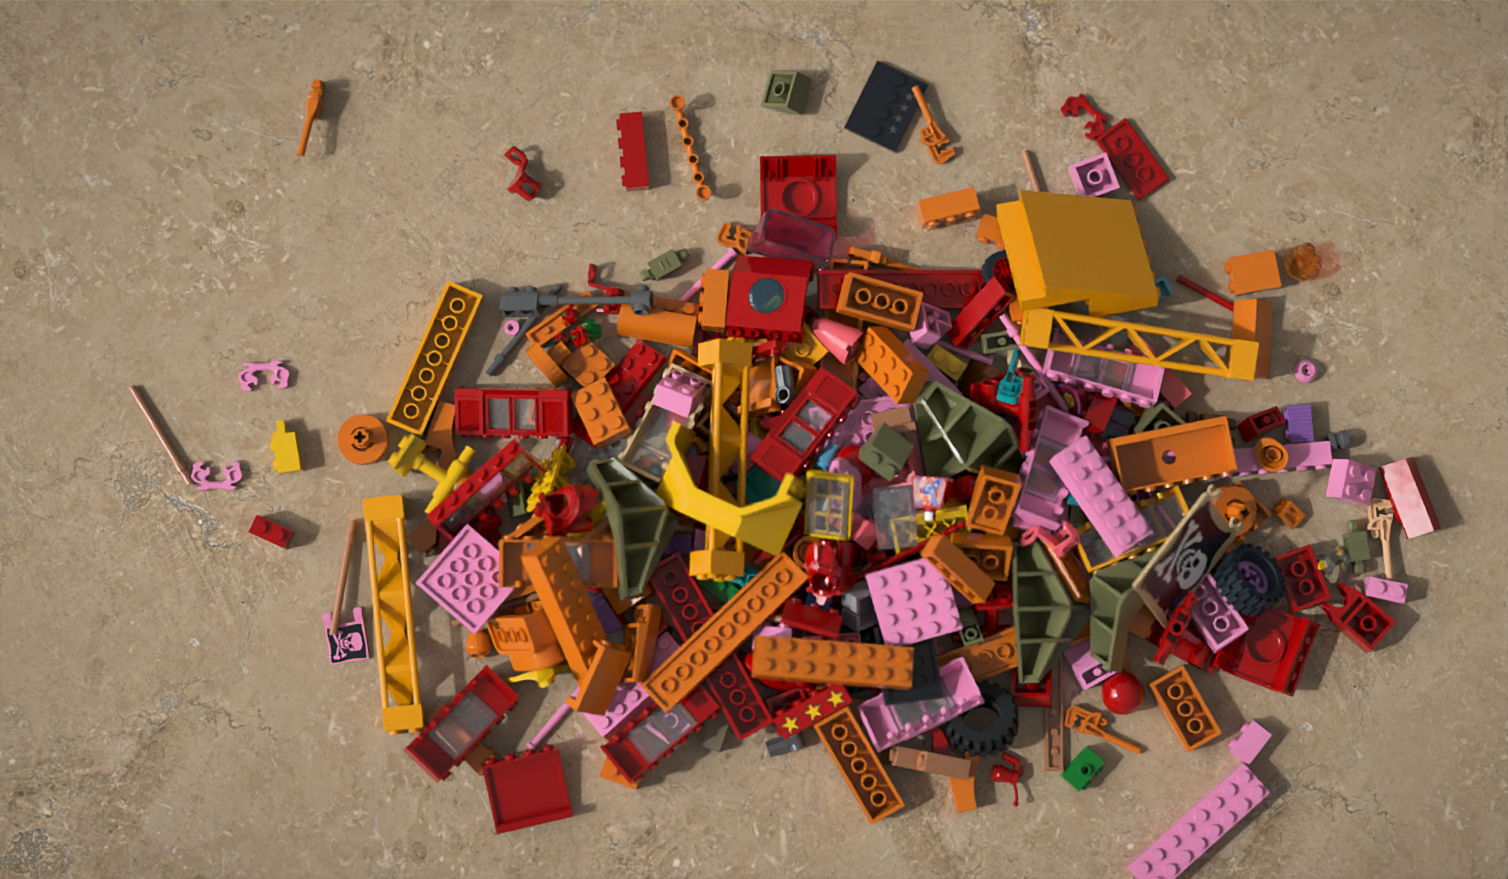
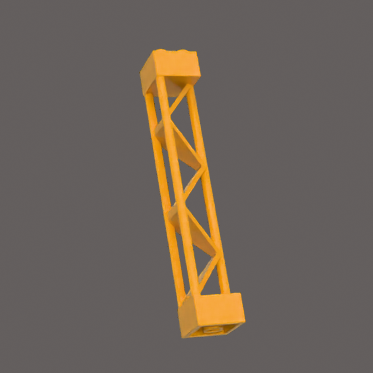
M1043 308L1024 311L1019 346L1048 349L1220 376L1240 381H1253L1258 373L1256 361L1261 354V347H1259L1258 342ZM1063 320L1109 327L1110 329L1082 346ZM1052 322L1074 346L1049 342ZM1122 330L1146 357L1091 349V347ZM1136 332L1182 340L1155 357ZM1195 342L1218 368L1162 359ZM1210 344L1227 346L1224 363Z
M716 339L699 343L698 367L712 369L707 494L737 508H744L752 343ZM742 382L739 427L722 405ZM739 456L736 501L719 479ZM706 524L705 550L690 552L689 575L697 576V580L714 579L716 582H725V580L735 581L736 577L744 576L743 541L736 538L735 552L720 550L731 535Z
M401 494L363 498L384 731L389 732V735L403 734V730H409V733L422 732V728L427 727L425 704H421L405 532V521H408L406 497ZM374 541L385 558L378 577ZM399 547L401 554V565L397 559ZM381 616L392 632L385 651ZM406 620H407L408 640H407V637H406V635H405V633H404V629H405V625H406ZM388 690L398 706L389 707ZM414 696V705H411L412 698Z

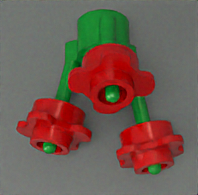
M569 305L568 309H565L562 314L565 326L568 327L569 324L574 325L577 320L587 323V325L583 327L578 325L577 329L571 331V337H567L566 332H559L554 336L553 342L556 346L562 341L568 347V342L573 341L575 347H580V344L587 343L588 339H600L602 328L600 324H595L594 319L579 317L578 310L573 309V305Z

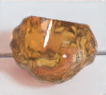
M1305 242L1304 244L1297 245L1295 248H1290L1284 256L1283 262L1287 274L1295 280L1301 282L1313 280L1320 274L1322 260L1317 255L1313 244Z

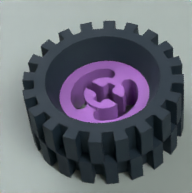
M1252 543L1238 545L1219 560L1214 568L1216 573L1213 576L1214 580H1218L1215 586L1217 589H1221L1220 596L1222 598L1226 597V603L1229 606L1231 604L1234 605L1233 610L1236 612L1242 610V615L1247 616L1250 614V617H1255L1256 615L1263 614L1282 599L1286 589V584L1283 582L1286 578L1285 575H1281L1283 571L1281 566H1276L1278 561L1275 558L1271 559L1269 557L1270 553L1267 550L1262 552V547L1257 546L1254 548Z

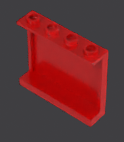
M548 744L542 746L541 750L527 749L523 751V754L509 753L504 755L502 759L497 760L496 757L485 759V763H481L497 835L573 817L558 746Z

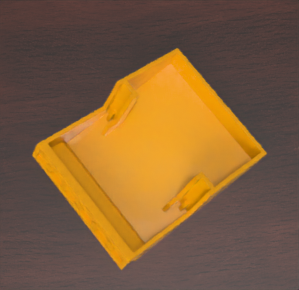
M1019 190V201L997 204V219L1021 312L1085 300V305H1089L1088 316L1093 317L1157 306L1161 293L1159 287H1156L1154 283L1156 282V275L1150 269L1152 265L1151 257L1146 255V240L1141 237L1142 226L1141 223H1137L1136 207L1133 208L1131 200Z

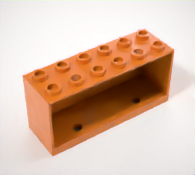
M1227 416L1106 440L1113 475L1127 495L1138 494V489H1141L1142 492L1157 490L1156 486L1160 485L1161 489L1176 486L1175 482L1178 481L1180 485L1195 482L1194 478L1197 477L1201 481L1214 478L1213 474H1217V477L1232 475V470H1237ZM1167 450L1173 451L1176 456L1175 462L1170 465L1162 460V455Z

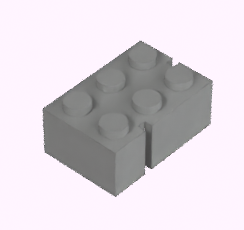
M867 579L855 583L853 588H849L844 595H841V605L844 606L842 608L843 625L859 632L879 623Z

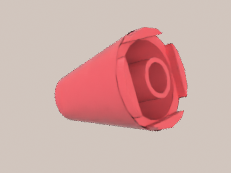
M824 317L815 319L811 325L813 334L845 365L850 364L854 360L857 349L866 334L863 330Z

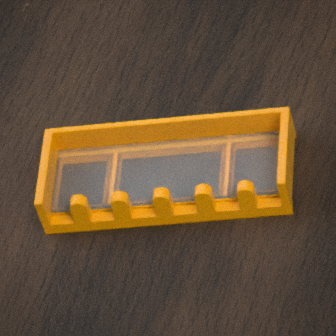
M1178 485L1167 492L1158 493L1150 499H1144L1135 504V507L1153 533L1117 558L1091 521L1077 528L1080 541L1075 547L1087 575L1091 573L1094 575L1096 571L1118 564L1127 558L1129 560L1140 556L1139 553L1144 551L1148 553L1157 550V546L1165 543L1189 512Z

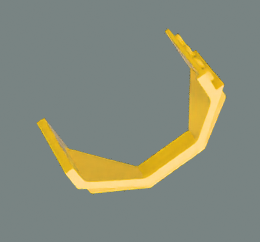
M674 421L665 439L673 457L656 494L666 502V505L775 556H779L803 504L800 502V499L806 496V483L787 473L778 494L774 498L744 508H737L698 490L694 485L686 460V455L697 433Z

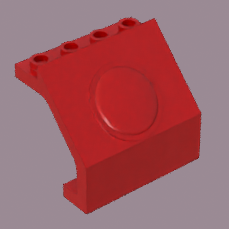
M836 155L760 156L761 240L837 239Z
M1271 607L1263 614L1256 615L1255 617H1250V614L1247 616L1242 615V610L1238 611V614L1249 630L1218 651L1213 667L1271 691L1293 697L1320 624L1304 617L1302 619Z

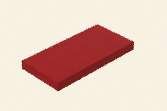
M1126 118L1094 139L1101 151L1107 153L1110 163L1138 201L1170 179Z

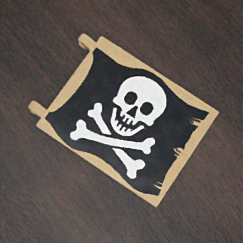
M1214 485L1208 487L1207 494H1202L1132 584L1133 588L1165 628L1168 626L1176 608L1182 605L1188 591L1194 592L1236 538L1234 533L1242 530L1244 527L1242 521L1235 525L1238 521L1235 517L1231 518L1228 526L1212 502L1222 495L1220 488L1213 493L1216 489Z

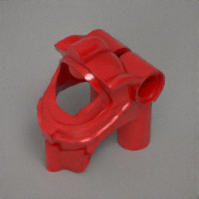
M566 484L563 488L549 495L541 492L538 496L539 501L534 508V514L543 518L549 537L564 538L567 534L590 532L593 529V521L586 514L598 505V489H593L589 485ZM564 496L567 497L568 502H564Z
M820 539L819 544L808 545L805 565L803 566L806 569V573L809 574L810 587H807L806 591L812 592L814 596L818 597L817 603L819 605L827 604L831 597L844 595L849 588H853L855 573L853 568H851L852 542L836 541V550H834L835 540Z

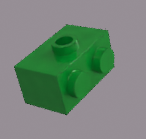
M1084 747L1061 773L1060 777L1076 791L1081 789L1084 791L1091 784L1090 778L1093 775L1097 776L1104 767L1102 765L1104 761L1088 747Z

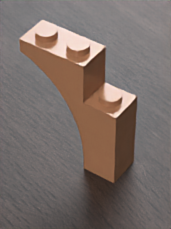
M894 745L884 749L882 753L884 764L968 780L970 760Z

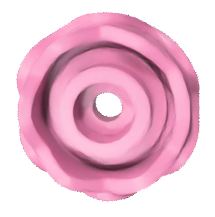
M1308 359L1300 360L1294 367L1296 379L1305 383L1312 382L1318 375L1317 365Z

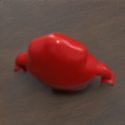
M740 651L737 657L752 676L753 651L748 653ZM754 678L760 684L774 690H791L800 687L805 691L811 692L817 686L813 682Z

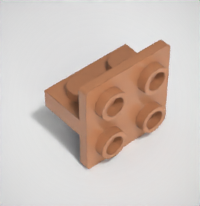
M907 406L871 414L874 432L885 422L910 442L916 444L914 434L916 426L915 422L911 421Z

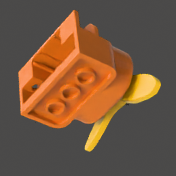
M540 600L531 601L498 612L486 621L496 650L502 655H509L515 671H529L519 676L503 679L505 683L510 684L530 679L536 680L539 687L543 688L555 682L556 675L570 669Z

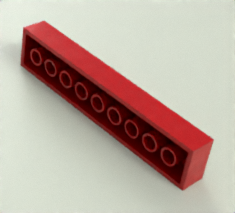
M677 552L657 564L649 581L685 643L714 614L694 578L689 575L690 571L680 553ZM735 651L705 678L740 742L774 723Z

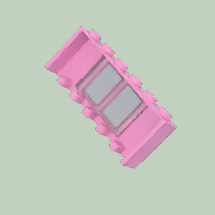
M1056 327L1052 332L1050 342L1074 346L1065 335L1059 334L1060 329ZM1088 338L1087 341L1078 339L1082 346L1093 340L1092 338ZM1106 344L1105 347L1099 345L1091 347V349L1132 355V350L1125 349L1123 352L1113 350L1114 345ZM1047 350L1041 376L1051 381L1064 382L1069 386H1080L1089 392L1097 391L1106 397H1118L1123 402H1132L1144 408H1152L1158 399L1165 368Z
M1047 405L1037 412L1035 433L1032 435V451L1025 452L1027 458L1020 469L1022 485L1010 516L1053 532L1060 526L1056 521L1057 517L1063 513L1064 507H1061V503L1067 497L1069 490L1066 489V485L1050 464V460L1056 454L1083 438L1081 436L1082 430L1088 426L1089 422Z
M963 657L955 658L948 664L939 667L943 692L942 699L884 706L883 693H880L877 697L865 700L857 706L877 752L917 736L984 703Z

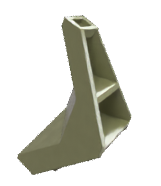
M926 381L913 404L925 476L953 478V480L967 475L978 477L981 466L985 465L1019 474L1021 478L1022 473H1020V469L1027 457L1024 452L1019 450L1020 442L1012 426L1001 417L939 382Z
M616 457L604 460L595 459L589 463L586 470L596 489H598L608 514L615 541L620 600L626 601L640 598L679 524L677 512L666 505L662 498Z
M1020 538L1017 539V542H1013V604L1019 683H1037L1043 679L1089 622L1090 605L1074 601L1051 558L1042 548L1039 541H1033L1023 547Z
M1160 549L1098 570L1090 580V656L1102 663V668L1109 673L1114 671L1120 674L1122 672L1128 629L1145 603L1132 584Z

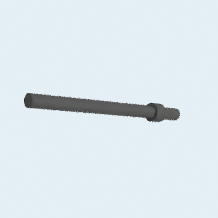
M556 283L548 294L557 295L563 287ZM529 317L503 351L495 356V361L486 371L489 376L492 377L497 369L505 364L508 355L539 317Z

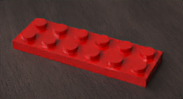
M640 339L635 342L606 379L623 413L628 410L667 361L662 354ZM578 414L573 420V433L596 450V446L593 444Z

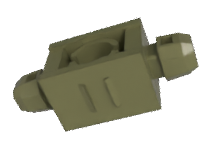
M671 249L647 262L650 269L647 270L646 268L640 272L639 275L642 281H648L652 279V276L658 281L682 267L680 261H685L690 256L687 249H681L677 251V254Z
M1349 520L1347 522L1349 533L1342 534L1346 561L1348 559L1349 562H1354L1352 566L1355 574L1365 573L1366 568L1363 561L1370 559L1366 531H1358L1360 526L1357 520Z

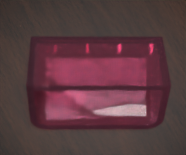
M773 208L763 214L748 240L746 251L768 258L813 261L814 273H816L818 270H822L830 265L836 234L829 226Z

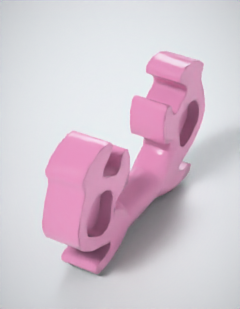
M280 360L270 363L247 362L244 366L249 368L240 372L239 381L242 390L251 392L253 389L249 385L254 383V385L258 386L259 384L258 378L254 376V373L271 370L275 372L271 376V383L275 385L276 381L280 382L277 388L282 390L289 386L290 373L287 369L279 367V365L284 364Z
M230 461L233 468L229 470L226 466L223 468V473L228 479L211 482L207 480V477L211 475V468L207 467L206 470H203L201 468L205 463L196 462L193 464L194 469L191 478L196 483L203 485L197 487L200 491H208L210 489L233 491L237 487L232 485L242 480L243 473L240 463Z

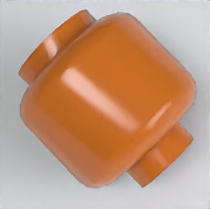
M480 629L476 634L472 632L468 634L465 649L469 656L482 659L490 653L492 638L486 633V630Z

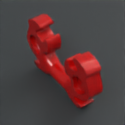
M1080 93L1079 98L1068 97L1060 108L1061 114L1067 117V111L1073 113L1072 118H1074L1079 113L1078 107H1082L1094 119V122L1089 121L1085 124L1084 129H1089L1090 133H1085L1084 137L1093 141L1096 137L1103 134L1105 128L1102 120L1106 123L1107 117L1103 113L1098 112L1089 103L1085 95Z

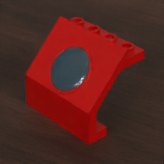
M738 255L731 274L725 320L728 337L756 340L765 338L769 339V341L779 340L803 344L804 309L808 281L813 282L814 279L813 261Z

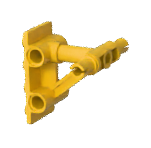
M412 433L402 438L398 445L400 450L393 452L388 460V463H390L388 468L403 477L407 476L411 468L419 469L439 482L432 496L434 497L425 510L426 513H429L453 492L463 474L467 473V466L476 454V451L466 446L458 460L455 459L446 471L425 458L422 451L427 443Z
M563 444L559 449L555 448L548 459L541 461L547 471L543 473L539 470L535 476L536 482L532 486V494L527 500L528 506L526 510L529 513L535 508L541 492L549 495L563 488L566 484H571L566 474L575 466V462L565 452L566 445ZM564 496V502H568L566 496ZM603 500L595 509L588 511L586 516L592 518L593 528L605 518L607 511ZM587 532L567 534V536H574V540H580Z

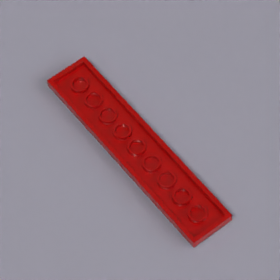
M818 270V310L837 309L844 277L849 272L922 292V302L939 309H963L985 287L986 283L983 282L982 270Z

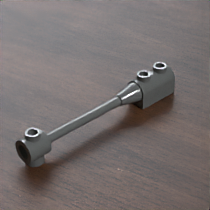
M643 285L638 286L637 291H632L631 296L559 297L537 291L536 287L532 286L526 287V291L519 292L517 287H508L507 292L501 293L499 310L503 317H541L542 309L559 305L631 304L634 314L645 316L649 314V310L653 309L654 296L652 290Z

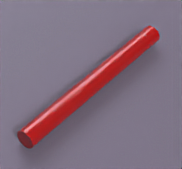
M1179 275L1177 282L1232 312L1234 311L1233 303Z

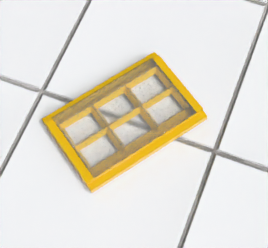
M817 470L807 471L804 535L842 541L851 540L854 476Z

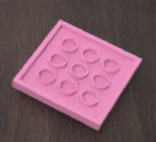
M468 524L416 582L419 587L474 634L480 630L515 589L499 587V551Z
M924 558L865 574L886 646L901 647L962 629L950 582Z

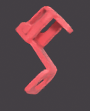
M1068 521L1063 522V529L1053 535L1040 526L1032 527L1021 535V545L1023 547L1039 537L1052 546V551L1060 558L1065 556L1067 551L1080 541L1079 533ZM1031 533H1033L1032 536H1031L1029 539L1026 540V538H1027ZM1066 534L1070 535L1068 539L1065 538Z

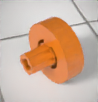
M562 341L548 353L537 342H534L524 351L557 389L568 380V377L558 366L568 359L572 353Z
M360 414L350 417L343 423L338 432L337 442L341 453L349 461L358 465H370L379 461L385 455L389 445V435L385 426L375 417ZM361 434L366 437L362 439V442L359 441Z
M1224 485L1218 487L1222 490V495L1212 502L1228 526L1233 517L1238 520L1235 525H1238L1240 521L1244 523L1243 529L1234 533L1235 536L1242 535L1251 528L1255 521L1257 507L1254 497L1245 488L1239 486Z

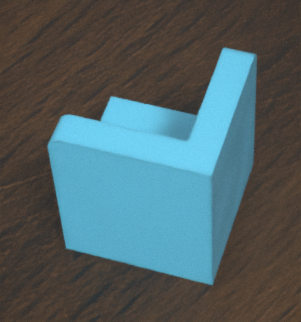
M1165 275L1156 279L1154 283L1160 289L1161 298H1158V301L1170 296L1173 290Z

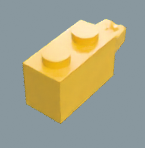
M285 420L276 421L277 431L273 432V441H270L271 452L275 453V460H273L274 471H277L280 475L302 472L303 465L298 434L286 428Z

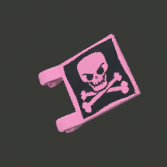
M361 607L353 609L355 622L339 624L337 635L329 634L332 613H323L331 665L369 659Z

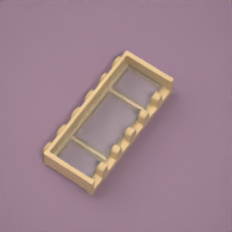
M671 363L669 368L665 369L662 378L674 369L681 370L687 375L699 377L701 380L708 382L696 410L687 418L654 405L656 386L653 399L648 401L645 406V414L642 418L638 419L634 434L629 436L625 451H622L618 457V460L632 473L658 486L673 457L665 440L673 422L675 421L693 431L711 397L712 381Z

